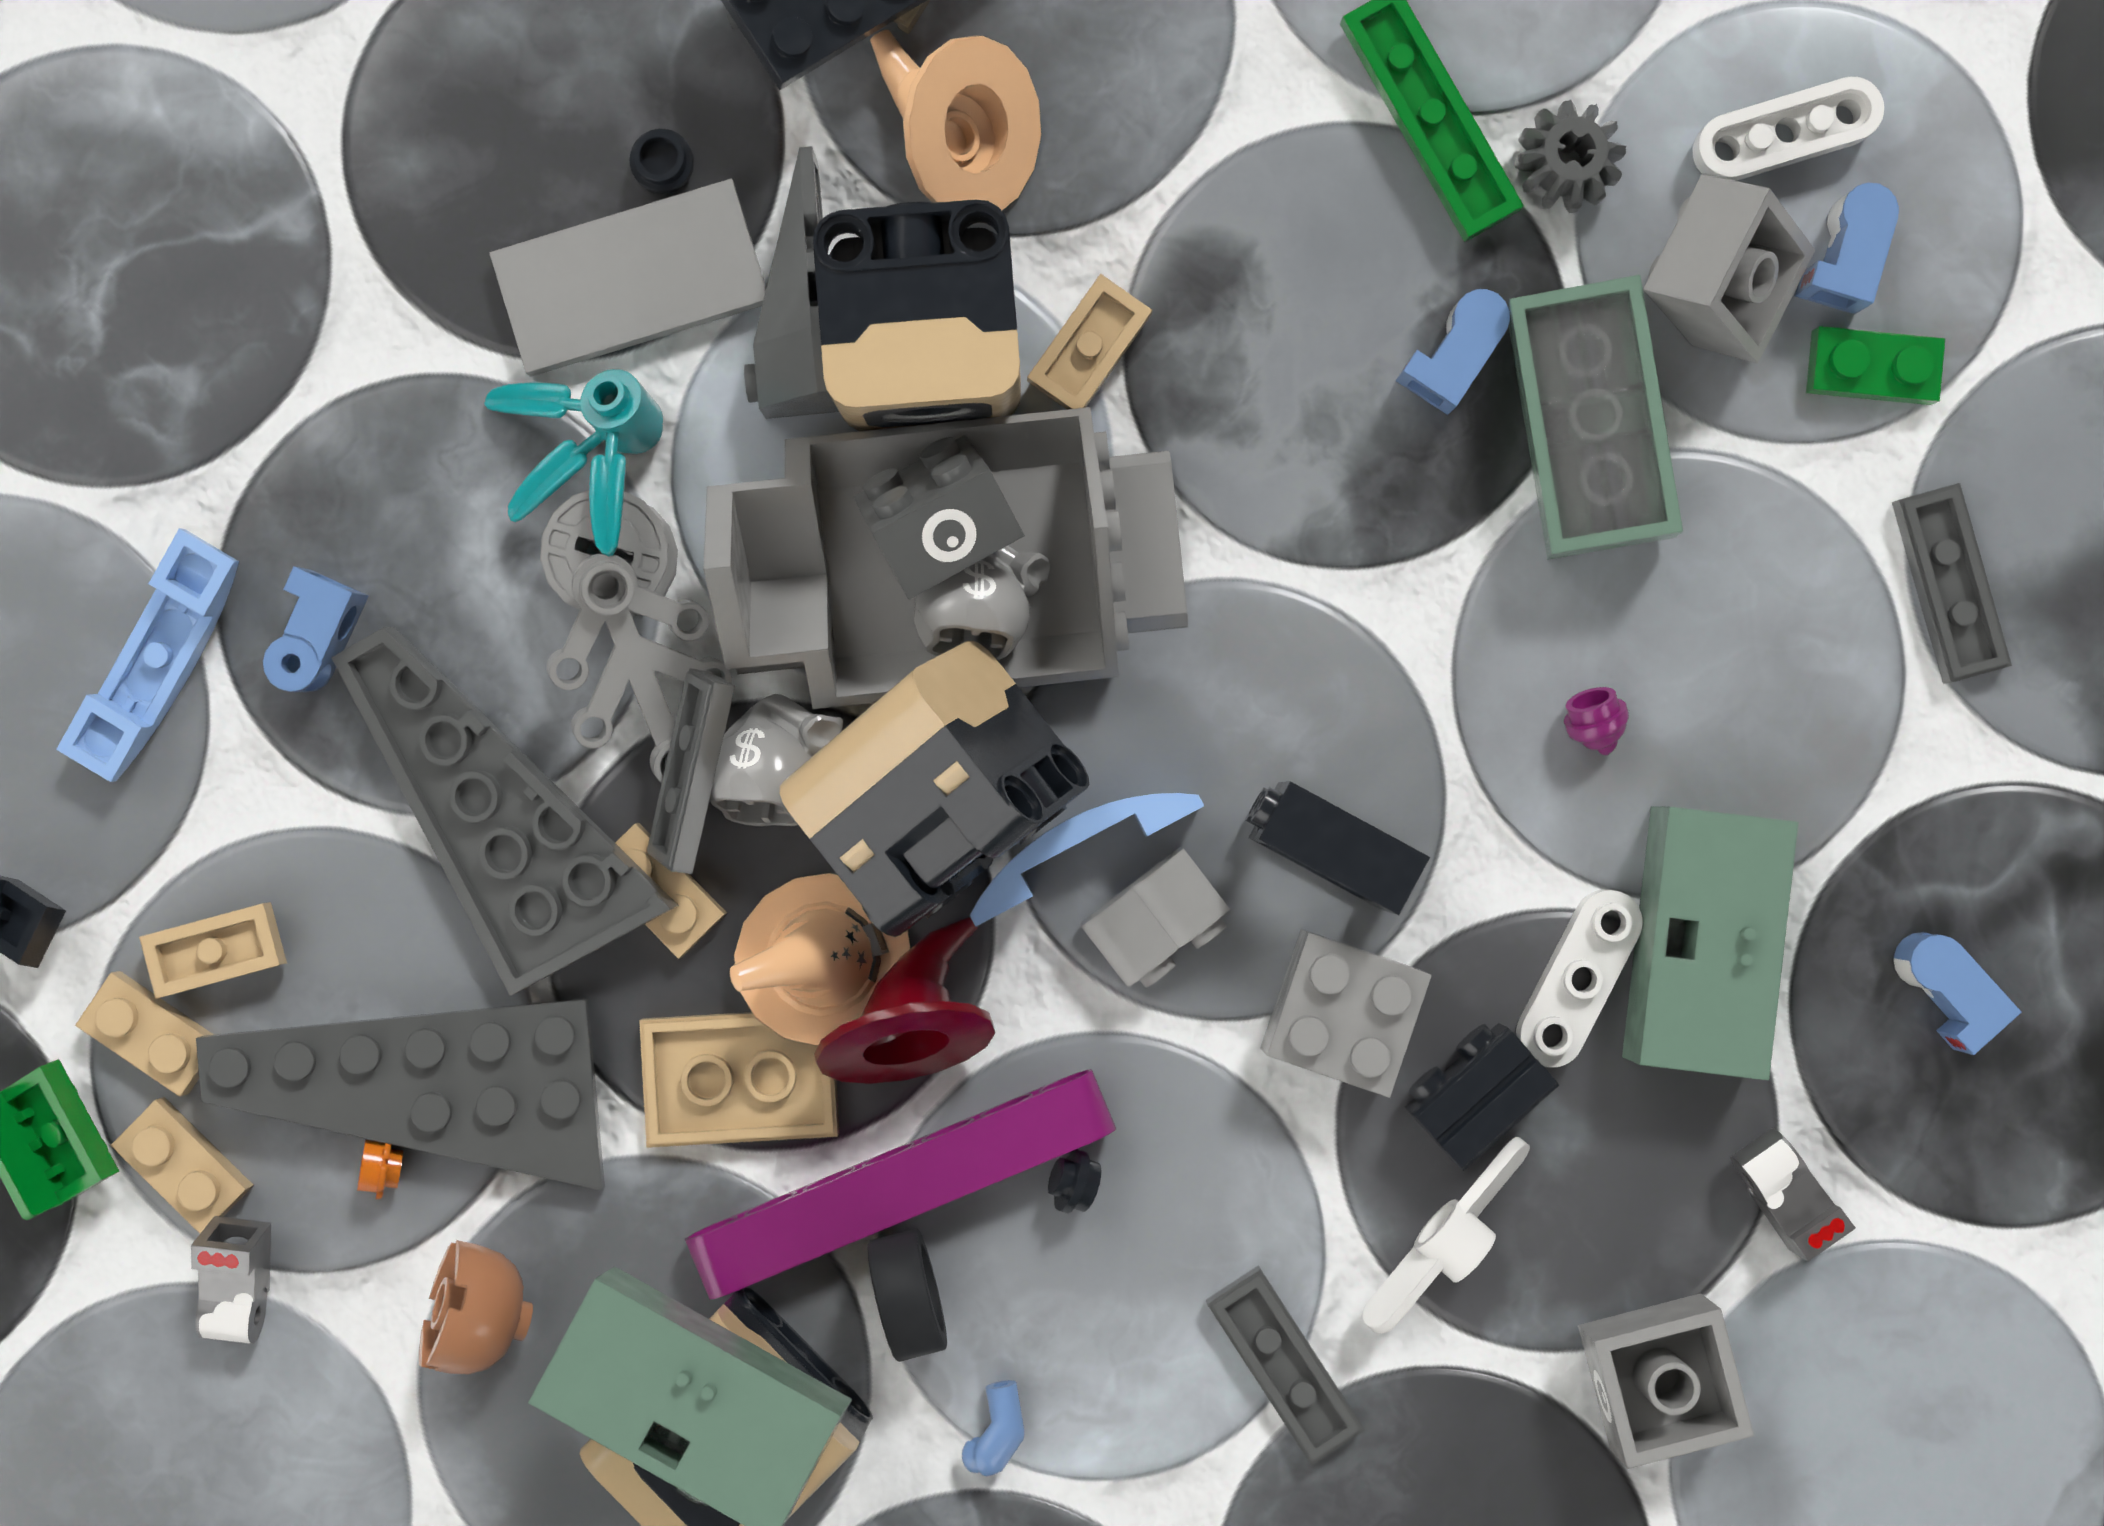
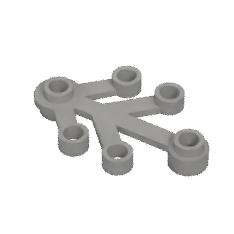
M602 553L595 554L582 561L574 572L572 594L580 606V610L564 647L556 650L549 657L547 673L552 682L563 690H574L581 687L589 674V667L585 660L605 622L614 647L588 706L578 710L572 718V733L584 747L594 749L604 746L612 736L613 725L611 720L629 681L655 743V747L650 755V767L655 777L662 784L665 771L664 760L669 753L675 722L654 670L685 682L686 673L689 671V668L704 671L708 668H718L721 671V678L732 683V676L729 669L726 670L725 665L716 658L707 657L698 660L640 636L630 613L632 611L668 624L670 630L682 640L693 641L702 637L709 626L708 614L702 606L689 599L676 602L638 586L635 571L624 559L614 554L610 557ZM602 574H610L615 579V588L607 596H598L593 592V582ZM688 609L696 610L698 613L697 625L688 631L680 630L677 625L680 613ZM567 658L577 660L579 671L575 677L568 680L557 677L556 669L562 660ZM590 717H597L603 721V729L600 734L592 738L583 736L581 734L582 723Z

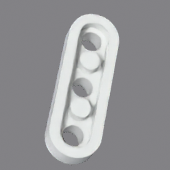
M1851 76L1715 117L1698 133L1693 144V159L1696 167L1702 174L1738 181L1856 145L1871 135L1879 127L1883 119L1884 101L1880 91L1874 84L1864 78ZM1838 106L1846 107L1851 111L1853 115L1852 124H1844L1837 118L1836 108ZM1782 124L1789 127L1793 133V141L1790 143L1781 141L1775 132L1776 125ZM1716 143H1725L1731 147L1733 151V159L1731 161H1724L1716 155Z
M1597 890L1588 894L1580 901L1519 1018L1516 1036L1545 1067H1560L1570 1063L1577 1057L1641 934L1643 925L1641 911L1636 902L1622 892ZM1614 910L1620 917V927L1616 932L1607 934L1601 927V919L1606 912ZM1586 967L1591 973V983L1586 989L1577 991L1572 984V975L1578 968ZM1551 1024H1558L1562 1029V1039L1558 1045L1547 1047L1542 1039L1543 1031Z

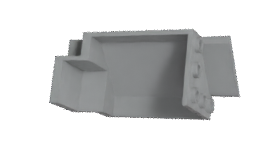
M1090 407L785 439V478L707 486L703 570L725 669H736L738 675L805 668L813 709L875 703L912 670L935 658L936 656L927 652L916 630L914 622L916 596L910 600L907 598L866 524L853 496L864 491L862 488L864 483L877 473L891 468L900 471L920 460L919 455L922 450L935 441L946 437H953L956 440L966 435L989 467L1025 535L1009 544V546L1019 553H1041L1049 558L1050 563L1048 580L1039 585V590L1034 596L1027 597L1031 609L1025 633L1017 646L1006 657L998 660V662L1018 687L1119 677L1117 651L1129 650L1128 633L1188 627L1170 452L1160 451L1109 457L1106 431L1094 433Z

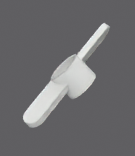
M1519 1137L1509 1141L1460 1201L1456 1199L1449 1201L1426 1223L1417 1236L1414 1247L1364 1307L1363 1321L1373 1332L1383 1334L1392 1330L1440 1272H1443L1453 1282H1459L1469 1275L1485 1258L1494 1244L1496 1234L1477 1217L1522 1164L1529 1152V1144Z

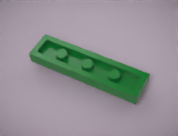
M1371 0L1344 15L1340 26L1464 243L1518 213L1524 206L1407 0Z

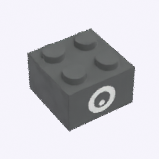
M966 435L956 440L953 437H946L935 441L922 450L919 455L920 460L900 471L891 468L877 473L864 483L862 487L864 491L853 496L874 539L909 600L1025 536L989 467Z

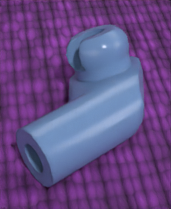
M1014 1380L999 1381L986 1386L991 1424L981 1437H975L971 1441H967L962 1449L963 1464L972 1473L991 1476L1003 1471L1024 1440L1023 1418L1017 1382Z

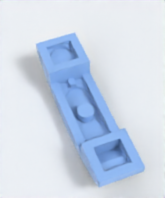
M178 529L148 583L156 588L98 694L86 695L56 750L109 782H116L155 732L198 662L229 595L239 564L238 560L186 529Z
M1149 794L1109 802L1065 820L1028 844L995 876L980 896L970 914L974 925L978 926L1033 897V893L1022 874L1023 872L1134 814L1144 835L1149 836L1204 807V804L1199 795Z

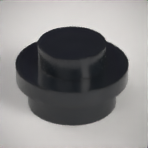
M669 129L650 130L636 140L630 152L629 162L632 174L642 187L653 193L666 194L674 192L683 187L692 175L694 168L692 150L687 141L675 131Z
M1076 1149L1071 1151L1066 1159L1060 1157L1055 1162L1048 1181V1193L1054 1195L1056 1210L1067 1214L1074 1209L1085 1212L1092 1205L1099 1189L1102 1170L1100 1163L1090 1160L1087 1152Z

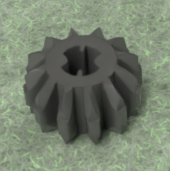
M1572 100L1564 101L1560 105L1557 116L1552 111L1544 108L1534 118L1536 128H1525L1520 134L1518 141L1527 151L1518 154L1514 160V165L1516 169L1521 171L1533 172L1523 183V192H1534L1540 186L1546 191L1541 203L1543 209H1550L1560 196L1563 198L1564 207L1568 213L1577 212L1582 206L1583 198L1589 203L1597 205L1606 197L1604 186H1615L1621 179L1622 172L1614 163L1625 156L1626 146L1620 143L1608 142V139L1618 129L1617 121H1608L1601 127L1594 122L1599 111L1597 104L1589 105L1581 117H1578ZM1575 150L1581 158L1579 162L1572 160L1565 164L1560 159L1559 154L1561 152L1568 154Z

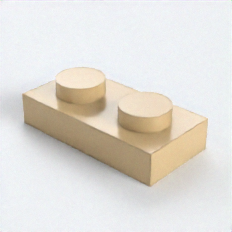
M1100 273L1027 376V382L1067 410L1086 408L1151 317L1152 309Z
M635 823L615 843L679 905L645 925L678 959L682 958L727 912L690 874L671 872L650 856L647 852L650 833L640 823Z
M271 902L139 937L155 999L287 964Z
M121 971L109 974L75 1024L76 1027L179 1097L189 1094L199 1080L196 1038L214 1035L161 998L155 999L154 993Z
M165 1097L154 1100L110 1145L199 1233L204 1230L214 1216L223 1217L254 1186Z

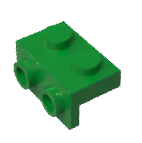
M59 1059L38 1067L0 1091V1178L24 1220H30L60 1206L120 1172Z

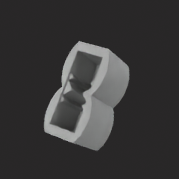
M1180 846L1083 920L1081 927L1127 987L1140 980L1144 987L1147 988L1175 967L1176 964L1170 956L1179 948L1191 942L1198 949L1226 928V924L1221 917L1230 908L1184 848Z

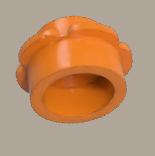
M365 1139L357 1191L376 1193L375 1199L379 1200L383 1197L385 1187L397 1189L403 1150L391 1149V1144Z

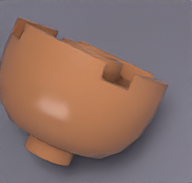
M456 1240V1243L451 1242L441 1260L430 1292L429 1299L435 1300L431 1321L423 1320L419 1344V1365L421 1367L449 1374L480 1372L487 1370L502 1359L513 1339L518 1341L525 1339L532 1319L533 1304L523 1301V1280L516 1265L503 1254L484 1246Z

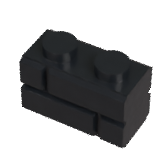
M1500 1023L1491 1030L1486 1024L1478 1026L1458 1044L1456 1049L1462 1055L1444 1072L1438 1066L1433 1067L1423 1074L1409 1089V1093L1414 1099L1405 1106L1406 1110L1462 1171L1467 1169L1559 1086L1558 1082L1532 1055L1520 1039L1507 1026Z

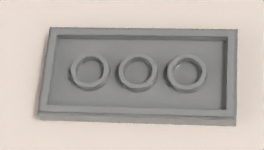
M732 178L489 252L524 369L530 377L761 307L766 292L765 281Z

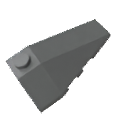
M812 146L799 147L753 343L755 364L744 365L748 402H758L759 410L766 419L839 412L826 389L823 375L813 250L814 230L819 221L823 219L819 166Z

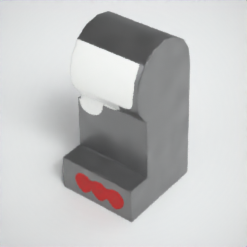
M1771 1128L1730 1157L1734 1167L1748 1186V1192L1787 1248L1808 1262L1856 1229L1841 1207L1833 1203L1791 1143L1775 1128Z
M214 1216L192 1243L191 1269L198 1270L199 1301L195 1323L198 1337L254 1344L257 1341L264 1324L267 1292L270 1290V1222ZM231 1237H243L249 1240L246 1245L225 1243V1240Z

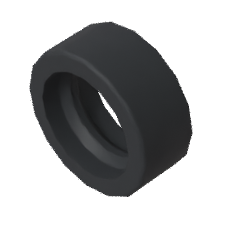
M914 1228L870 1240L867 1250L871 1281L882 1327L893 1357L898 1362L945 1350L947 1348V1333L943 1309L932 1264L920 1231Z

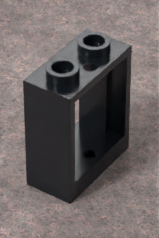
M1291 781L1278 782L1275 789L1263 787L1245 820L1254 825L1248 837L1251 840L1380 910L1400 915L1430 859L1428 855Z

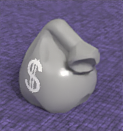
M1008 545L917 595L915 598L914 622L919 639L927 652L937 657L966 641H975L988 649L997 660L1006 657L1017 646L1028 627L1031 608L1027 597L1034 596L1039 590V585L1048 580L1050 571L1049 558L1041 553H1019Z
M773 694L761 699L724 734L709 801L713 806L722 811L725 818L736 823L753 826L798 825L782 802L779 793L780 785L842 731L843 720L840 717L812 714L781 694Z

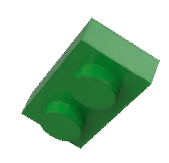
M1819 326L1811 331L1806 393L1933 405L1940 402L1946 338Z

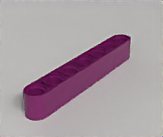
M1092 1069L1083 1070L714 1223L685 1238V1241L709 1300L716 1299L1088 1145L1115 1131L1116 1126Z

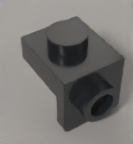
M0 876V953L18 965L39 968L66 910L22 881Z

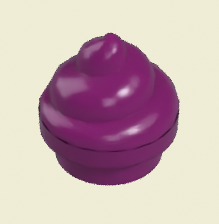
M1609 687L1591 688L1572 696L1566 702L1567 715L1564 718V725L1569 737L1574 741L1582 743L1588 749L1598 750L1602 755L1607 756L1611 754L1627 726L1629 712L1626 703L1618 699L1615 690Z

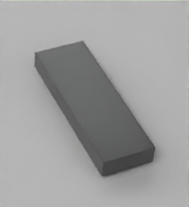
M1960 483L1891 502L1943 684L2012 666Z
M689 668V671L686 673L647 847L648 854L671 872L693 874L735 685L710 671Z
M1259 1265L1206 1299L1208 1307L1311 1465L1365 1431L1363 1425Z

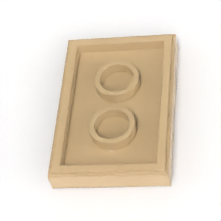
M752 1012L643 1018L639 1020L647 1148L837 1137L839 1135L836 1079L823 1075L817 1066L814 1053L818 1046L782 1038L757 1020Z

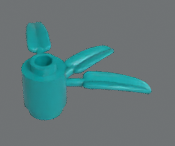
M620 369L606 370L594 376L584 387L580 399L571 398V390L563 384L516 383L491 389L486 395L484 402L488 410L547 418H561L567 413V410L580 411L587 422L596 430L580 445H577L573 440L563 441L531 471L518 487L508 504V516L512 522L524 519L587 464L588 459L586 455L604 440L606 441L605 455H596L591 461L589 502L591 527L596 547L602 554L608 557L612 556L616 552L619 543L626 472V458L618 452L641 454L649 451L658 443L663 432V414L659 405L631 373Z

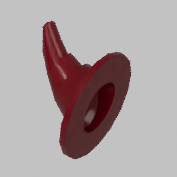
M971 917L927 934L903 954L877 983L861 1017L842 1024L821 1039L814 1055L816 1064L823 1075L841 1082L874 1084L904 1081L937 1073L965 1062L988 1046L995 1035V1028L990 1013L973 1004L951 1002L949 991L944 988L949 971L947 962L978 928L974 925Z

